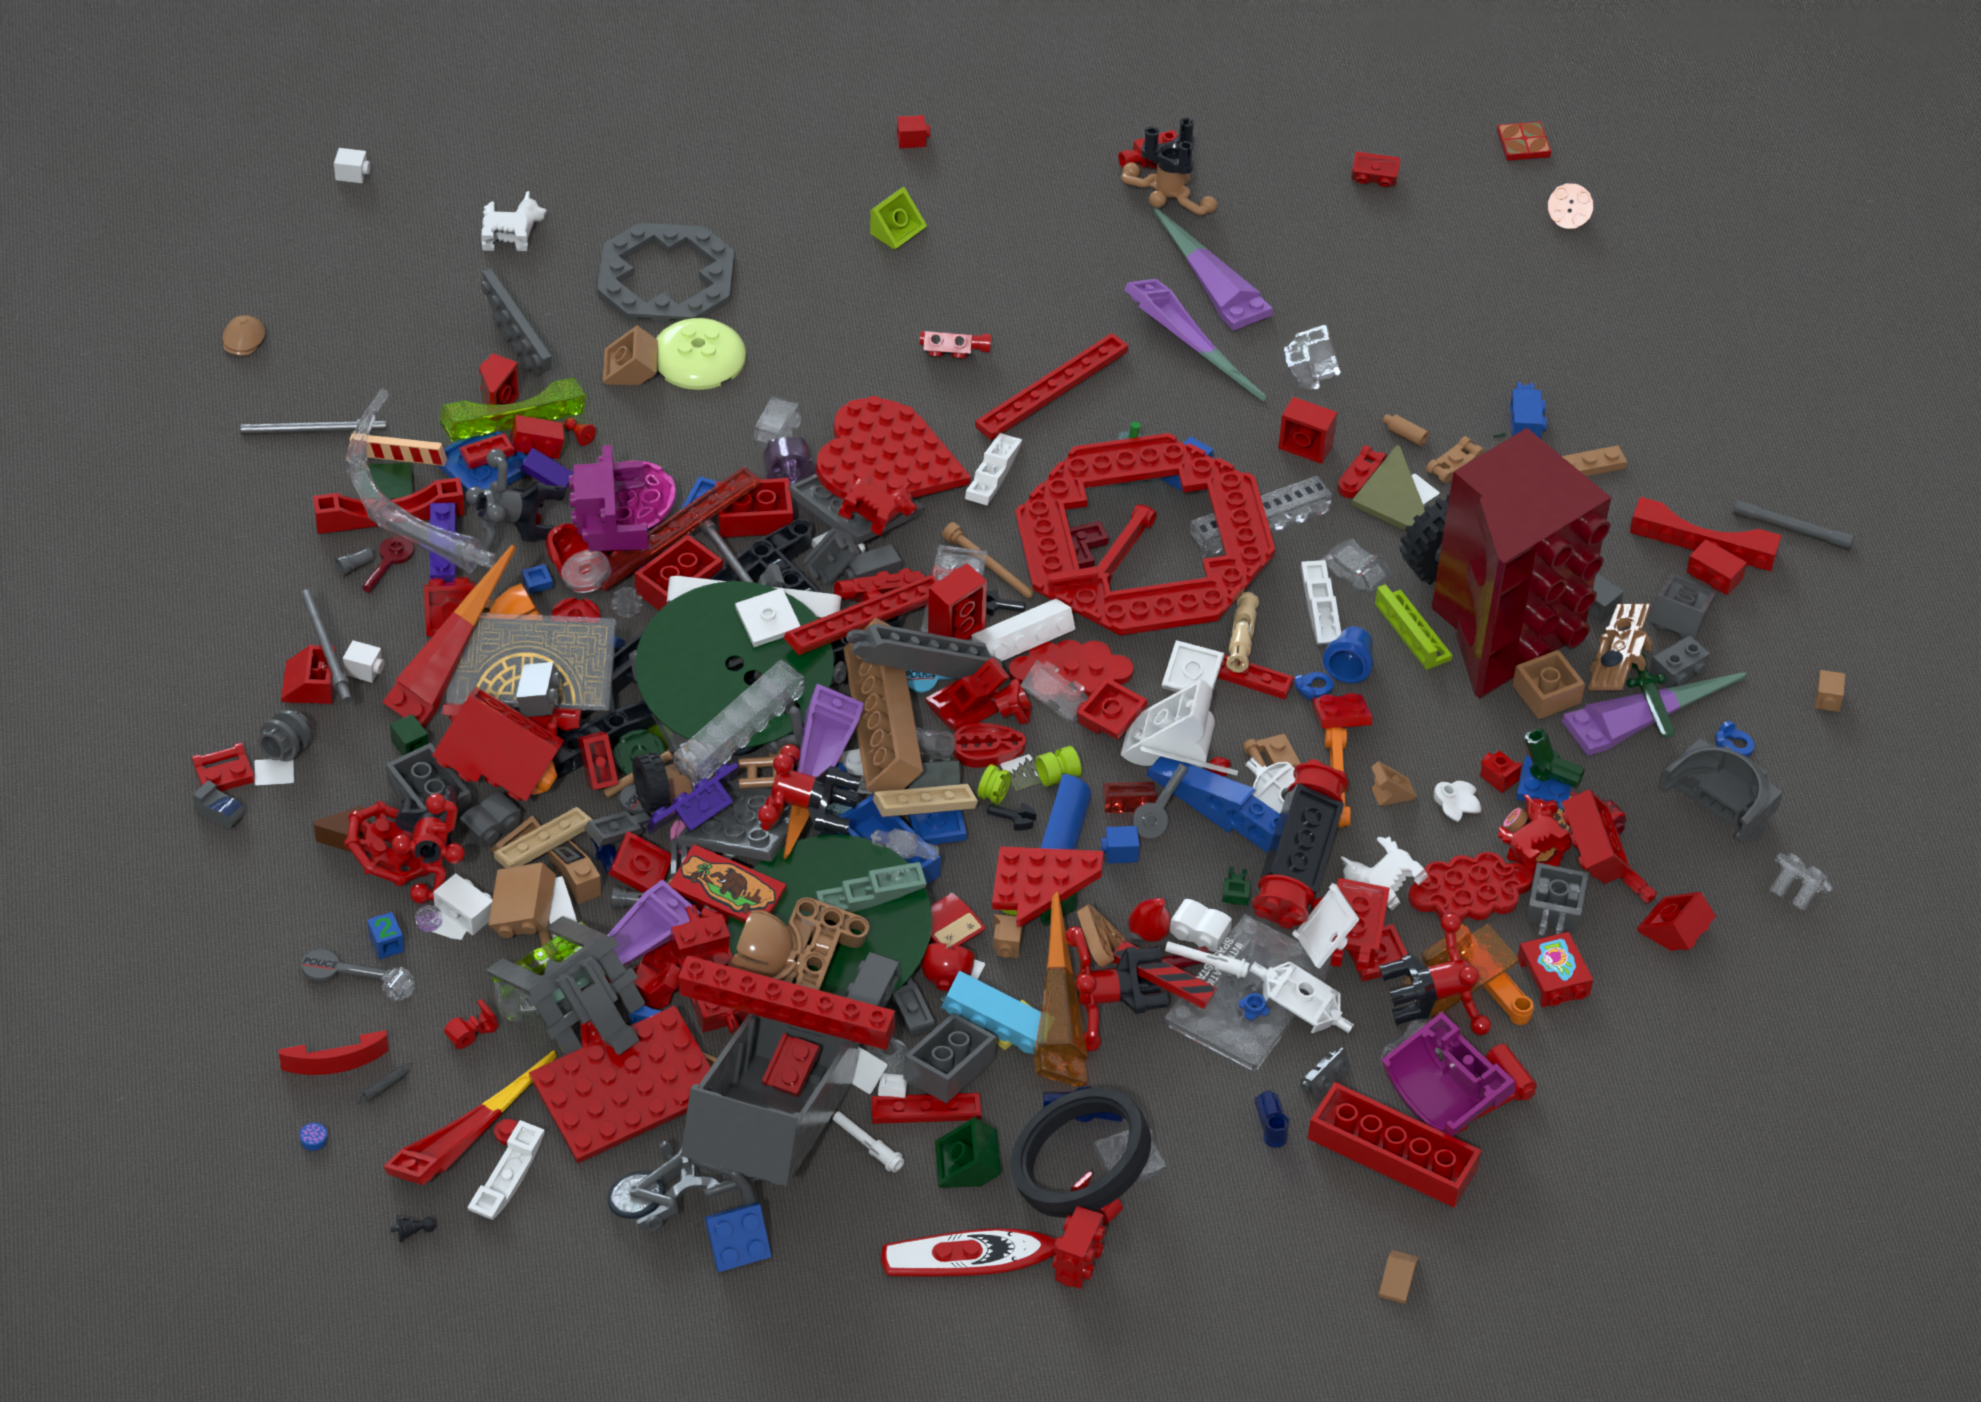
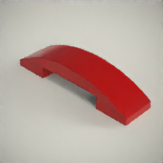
M387 1031L359 1035L360 1044L307 1053L305 1045L278 1049L281 1070L303 1075H327L361 1067L389 1051Z

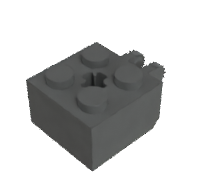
M1537 863L1526 922L1540 924L1539 934L1545 935L1548 926L1555 927V935L1561 934L1563 929L1577 932L1588 873Z

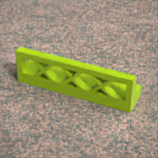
M1386 584L1377 587L1375 605L1426 670L1452 660L1450 651L1401 589L1391 592ZM1437 651H1439L1442 655L1436 657Z

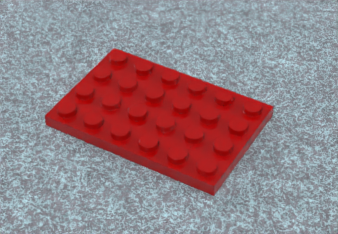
M672 1006L631 1025L630 1027L635 1031L639 1041L621 1055H617L611 1046L605 1044L600 1039L529 1072L530 1080L577 1164L687 1113L691 1087L694 1084L699 1085L711 1067L676 1006Z

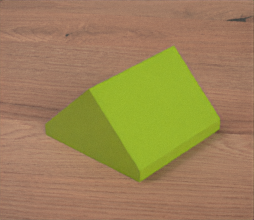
M905 187L900 188L870 211V234L892 249L898 248L927 227Z

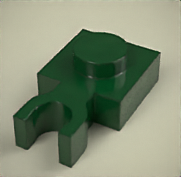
M1233 867L1229 868L1228 878H1224L1222 902L1248 906L1250 881H1245L1246 869L1242 870V874L1237 875L1233 872Z

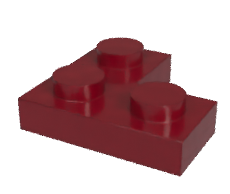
M1101 521L1069 528L1079 569L1094 566V558L1089 549L1108 545L1109 537Z

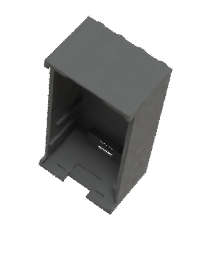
M749 1013L700 1084H694L690 1089L681 1156L690 1158L694 1162L714 1165L722 1170H732L743 1173L747 1177H757L775 1185L787 1186L851 1087L859 1043ZM783 1033L792 1038L796 1037L819 1045L821 1049L799 1098L776 1090L774 1087L765 1086L762 1083L763 1076Z

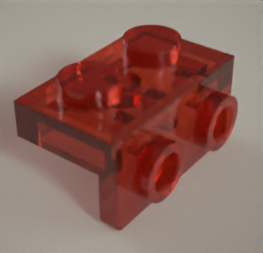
M1154 782L1103 783L1102 786L1104 813L1135 812L1140 805L1157 801Z

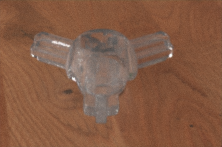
M894 828L890 832L876 830L870 837L873 845L888 847L905 859L913 858L915 855L935 861L939 855L938 846L919 841L917 834Z

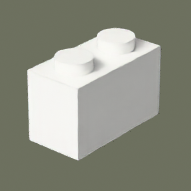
M455 873L433 892L435 909L471 935H474L489 922L493 899L489 894L483 893L474 887L468 879H463Z

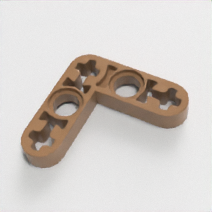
M1087 904L1078 910L1077 914L1091 955L1097 964L1103 968L1114 961L1113 953L1123 940L1126 941V939L1092 905Z

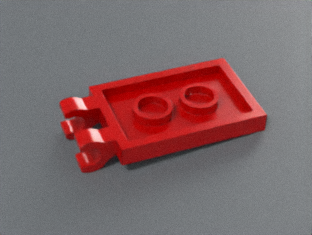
M1338 878L1337 886L1359 917V921L1346 935L1348 939L1346 946L1342 950L1336 948L1332 953L1330 965L1341 967L1345 949L1359 952L1356 970L1367 972L1370 954L1378 956L1390 888Z

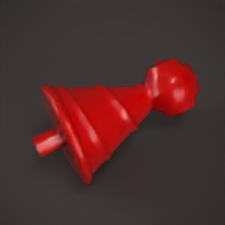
M568 418L564 422L565 429L568 431L573 430L578 444L581 446H586L594 440L596 435L594 425L577 424L573 418Z

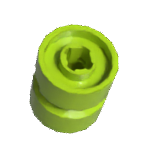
M1071 745L1056 750L1055 755L1052 752L1036 756V770L1045 787L1059 784L1063 773L1075 777H1080L1082 774L1079 757Z

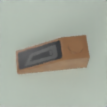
M571 840L546 852L560 877L563 876L565 885L577 905L601 896L600 874L590 858Z

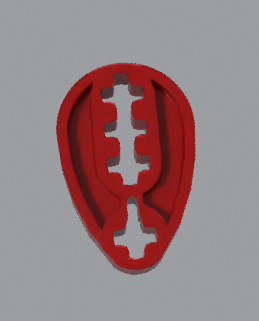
M989 723L966 724L954 733L952 740L954 757L961 764L972 768L988 767L991 764L999 765L1013 760L1023 754L1026 748V737L1023 733L1009 727Z

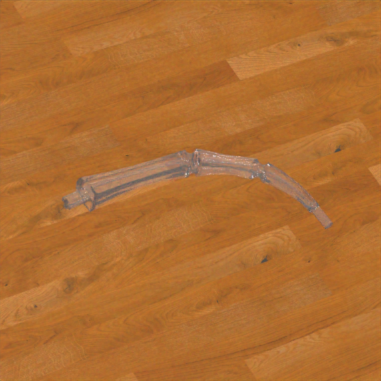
M381 388L370 406L363 413L354 430L345 461L346 466L349 467L347 474L361 498L368 517L376 522L380 528L431 551L468 573H472L477 565L487 568L493 567L496 555L484 551L483 544L478 538L444 530L411 515L397 504L391 502L375 484L369 466L366 464L368 461L367 445L372 425L378 415L377 411L389 395L387 390Z

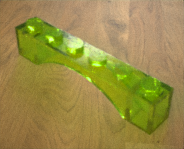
M572 377L553 381L540 394L518 403L487 405L462 400L443 404L441 407L440 424L449 439L456 441L512 429L515 415L554 420L582 414L584 412L586 395L576 379Z

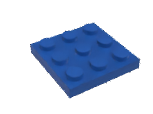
M489 423L445 447L446 464L445 466H437L450 479L460 477L462 490L465 493L475 486L483 490L489 489L491 483L497 481L498 468L490 467L487 463L469 469L460 454V447L503 433L492 423ZM514 451V455L506 457L508 465L507 485L527 475V473L519 469L527 457L524 453Z

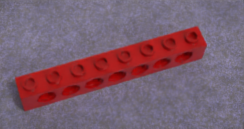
M688 955L678 977L679 991L682 996L887 1050L895 1030L894 1010Z

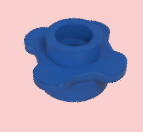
M1252 993L1239 1001V1007L1244 1010L1245 1018L1248 1020H1254L1261 1015L1267 1016L1270 1012L1269 1007L1265 1006V998L1260 994Z

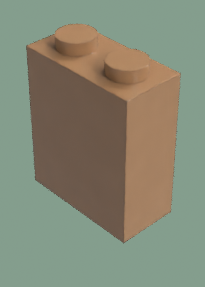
M543 862L497 870L488 926L503 938H511L514 935L521 934L531 935L536 932L546 931L556 874Z

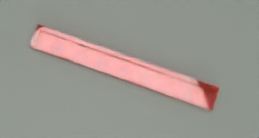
M742 467L647 533L649 549L621 550L589 572L590 579L606 591L761 484L759 477L747 467Z

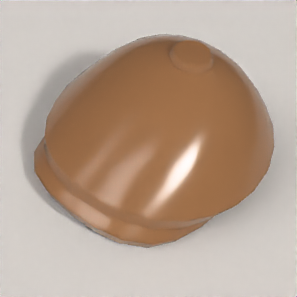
M250 315L234 317L223 331V348L228 353L238 356L252 354L264 338V325L260 320Z

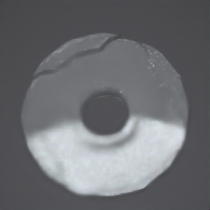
M584 550L567 559L562 566L561 575L565 586L573 589L574 592H590L601 587L605 579L606 581L608 580L611 566L607 556L602 552ZM591 569L590 572L586 574H581L583 571Z

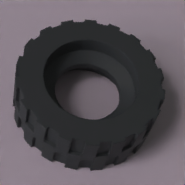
M657 752L635 756L632 763L633 780L642 808L645 812L658 810L663 806L668 808L670 804V787L666 769L660 755Z

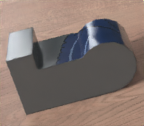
M209 780L193 794L195 811L225 828H231L245 815V809L239 801L229 798V796L217 790L216 784Z

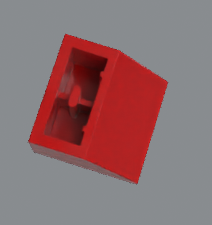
M309 645L286 661L281 702L332 704L334 686L331 679L333 676L321 645ZM332 646L336 656V648L335 646Z

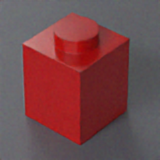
M924 115L898 116L897 139L899 149L926 147V138H930V125L925 124Z

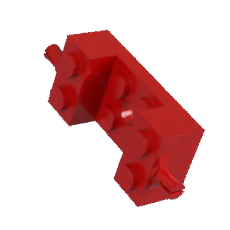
M690 905L687 906L685 910L690 921L671 927L670 944L678 966L681 968L680 972L687 955L730 967L733 955L729 947L730 934L723 915L719 914L700 918L696 905H692V907ZM690 998L702 1033L726 1026L729 1028V1033L733 1034L734 1030L736 1033L739 1028L738 1023L743 1022L749 1014Z

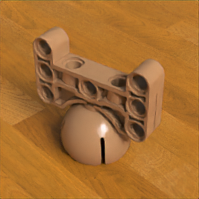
M808 897L798 900L788 926H785L777 916L769 912L751 910L737 944L738 953L734 955L730 967L792 983L795 978V984L820 991L837 943L851 948L861 947L866 941L869 924L862 916ZM808 911L811 916H803L800 912ZM832 920L836 925H828L825 921ZM851 929H857V930H859L862 934H860V935H855V934L851 933L850 930H851ZM811 933H812V938H813V939H812V941H811V944H810V945H807V942H808V940H809V937H810V935H811ZM814 965L818 967L819 971H811L807 966Z

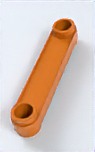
M1341 727L1326 728L1325 748H1330V766L1344 772L1343 749H1346L1347 729ZM1345 792L1341 795L1344 806L1337 828L1350 826L1351 810L1350 806H1345Z
M1462 924L1461 928L1455 932L1457 949L1461 958L1468 960L1469 964L1479 971V982L1509 1015L1510 1020L1517 1025L1527 1024L1532 1018L1534 1011L1532 1000L1519 989L1470 933L1469 928Z

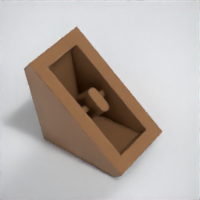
M1392 1250L1388 1256L1378 1297L1406 1304L1419 1257Z

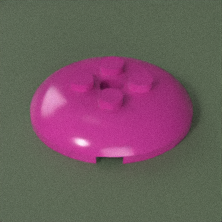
M643 461L645 487L615 494L617 525L647 524V530L664 520L670 513L676 499V488L672 477L663 472L662 467Z

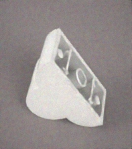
M1200 679L1142 711L1126 731L1121 756L1134 764L1143 766L1153 765L1160 756L1140 751L1141 746L1206 762L1215 726L1214 716L1209 711L1212 699V691L1209 685Z

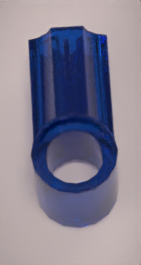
M1272 1091L1262 1092L1259 1096L1255 1097L1254 1103L1264 1131L1263 1140L1268 1146L1279 1148L1287 1142L1289 1119L1283 1113L1278 1094Z

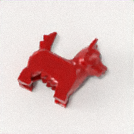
M870 475L859 476L856 484L852 486L846 495L838 515L849 520L852 512H858L867 521L872 522L870 531L880 536L885 526L898 514L911 516L917 511L918 508L912 502V494L908 490L909 482H906L902 487L887 495L868 484L871 479Z
M1525 794L1526 810L1531 822L1515 833L1510 832L1503 826H1499L1497 836L1502 839V842L1510 845L1516 859L1523 862L1534 874L1537 863H1540L1535 860L1541 852L1545 854L1546 851L1555 848L1563 854L1571 848V841L1569 840V832L1566 829H1562L1553 817L1558 811L1556 801H1544L1540 798L1531 799Z

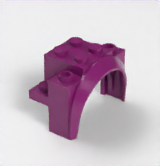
M612 445L602 446L603 456H598V463L573 465L574 475H569L570 490H574V492L570 493V506L576 508V510H571L572 525H577L578 535H583V542H588L589 552L649 549L647 524H616L615 494L645 487L643 461L614 463Z

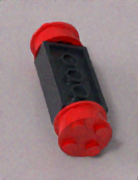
M1315 759L1298 764L1294 768L1293 776L1295 780L1288 787L1258 883L1260 893L1252 902L1256 916L1278 923L1279 926L1286 929L1302 925L1303 922L1308 920L1307 907L1313 902L1314 895L1318 892L1344 803L1341 795L1349 786L1346 773L1324 765Z

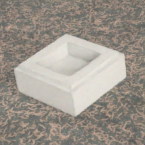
M883 1073L880 1078L878 1096L905 1098L908 1082L903 1079V1075Z

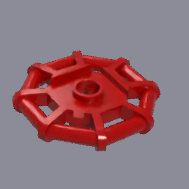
M377 801L374 805L365 809L352 811L348 816L349 828L344 844L347 849H350L365 870L363 873L367 876L371 874L391 881L396 886H403L410 880L420 876H427L430 873L422 869L421 862L414 858L411 851L405 855H399L392 848L387 847L386 842L391 844L394 837L399 834L409 836L412 841L413 833L400 829L395 822L386 819V816L396 819L398 809L385 805L383 801ZM370 817H376L374 823L369 824L365 821V819ZM359 830L363 832V839L358 837ZM366 851L370 853V858L366 855ZM404 865V867L408 866L411 869L404 872L401 871L400 867Z

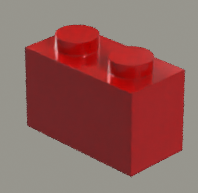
M515 415L510 433L514 451L529 454L531 449L534 448L547 457L559 459L564 442L563 423Z
M1705 539L1690 555L1686 572L1728 595L1743 580L1747 562Z
M598 732L578 737L588 787L596 790L619 784L608 734Z

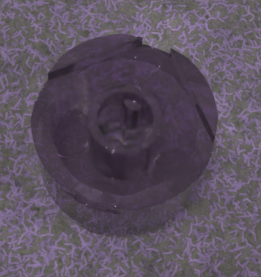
M782 437L779 439L773 438L768 442V446L763 453L767 479L789 478V484L792 485L815 474L811 451L804 438Z

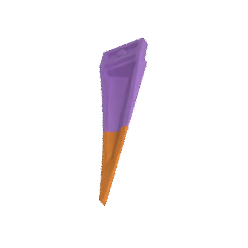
M816 685L806 711L797 772L818 777L829 766L835 767L859 721L864 705L863 702L822 685ZM791 805L784 859L788 858L809 817L808 809Z

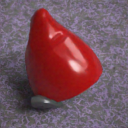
M1150 898L1133 908L1128 918V925L1131 931L1130 937L1133 940L1157 942L1169 934L1171 918L1163 898Z

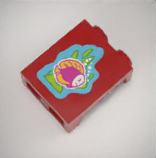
M1569 932L1520 943L1517 961L1521 968L1528 967L1541 993L1540 1004L1542 1007L1557 1006L1563 1002L1575 999L1581 1000L1590 995L1593 978Z

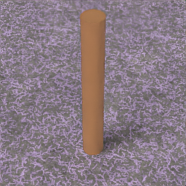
M667 750L660 755L663 764H666L673 759V756ZM633 772L618 780L619 784L602 790L607 799L634 783Z

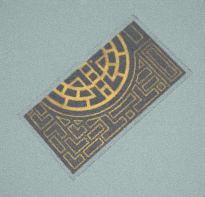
M481 613L447 686L446 703L464 704L468 695L477 686L506 705L519 707L516 695L523 665L554 662L556 672H560L562 680L561 687H558L557 690L558 702L554 704V708L610 711L616 619Z

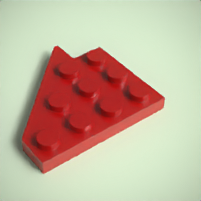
M1000 847L992 898V910L1017 911L1016 927L1023 926L1051 908L1052 896L1056 892H1058L1060 902L1101 878L1104 851Z

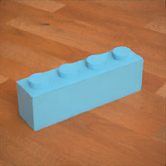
M961 971L958 972L941 1006L950 1015L954 1012L994 1034L999 1040L1009 1041L1018 1046L1021 1051L1035 1056L1040 1051L1055 1021L1054 1018Z

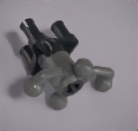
M492 449L487 454V463L490 467L498 468L497 481L492 482L489 489L483 490L475 486L471 487L466 493L467 502L470 505L476 506L477 514L482 519V528L486 532L483 544L474 541L467 546L466 554L468 558L477 561L488 557L496 538L495 523H514L523 541L546 540L550 530L555 526L536 525L538 508L543 507L544 504L541 502H544V500L562 501L565 497L564 487L562 485L554 486L545 485L543 482H533L526 490H506L508 476L506 456L502 450Z

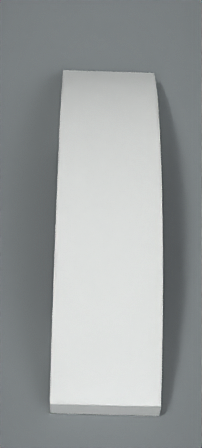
M521 1120L518 1122L507 1141V1150L486 1185L479 1187L468 1206L469 1211L491 1220L497 1217L511 1200L530 1168L545 1132L543 1129Z

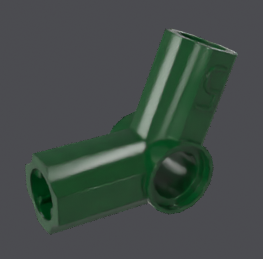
M1536 728L1531 732H1527L1525 741L1533 763L1530 768L1532 776L1540 781H1548L1551 778L1578 788L1585 773V767L1561 759L1559 753L1552 749L1548 734L1545 733L1544 729Z

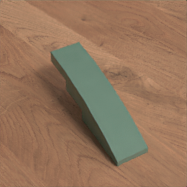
M920 862L871 870L868 873V877L842 881V887L816 891L815 897L816 900L848 912H855L926 887V880Z

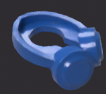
M1312 672L1303 677L1302 674H1298L1295 677L1296 689L1305 699L1311 701L1312 698L1329 695L1334 686L1332 678L1321 672ZM1315 679H1321L1326 682V685L1322 688L1309 687Z
M1724 722L1716 733V744L1718 747L1724 748L1728 746L1746 757L1752 754L1755 747L1753 739L1747 733L1737 730L1733 722ZM1726 738L1741 739L1746 742L1747 746L1738 748L1733 745L1732 741Z

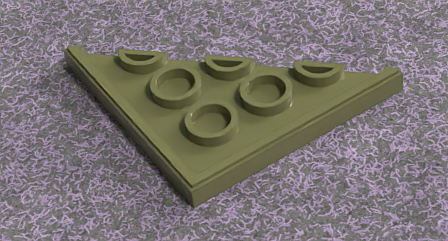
M1396 445L1352 499L1351 506L1405 531L1407 526L1414 524L1413 518L1416 515L1421 516L1425 510L1423 509L1424 505L1399 445Z

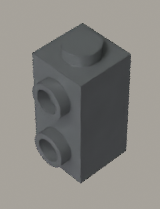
M891 544L878 547L874 550L858 554L844 569V577L846 580H852L854 578L875 576L882 571L896 574L901 570V559Z

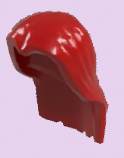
M563 523L552 528L546 537V550L564 582L577 592L599 590L601 586L593 579L603 571H606L607 568L603 564L598 552H589L588 542H583V535H578V528L576 526Z

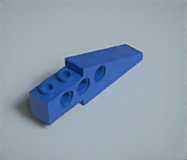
M1162 756L1148 769L1146 775L1165 788L1180 763L1189 768L1173 794L1228 833L1234 829L1268 853L1280 814L1253 796L1254 788L1189 763Z

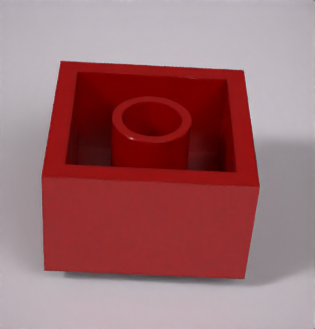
M1293 397L1282 414L1278 449L1322 464L1333 447L1337 412Z

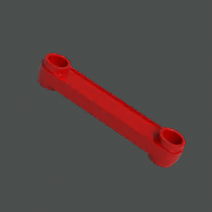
M1137 504L1135 506L1130 522L1097 566L1098 574L1106 573L1108 584L1111 582L1113 572L1145 528L1150 529L1154 524L1157 511L1153 510V508L1144 504Z

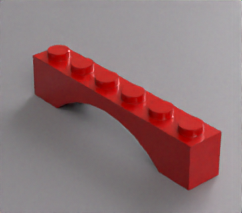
M460 477L435 480L427 487L413 494L391 500H358L339 493L313 496L318 534L430 520V503H455L456 516L465 515Z
M1644 497L1639 498L1630 528V533L1694 551L1706 539L1747 562L1746 565L1770 572L1782 536L1761 529L1745 532H1719L1705 529L1680 518L1664 503Z

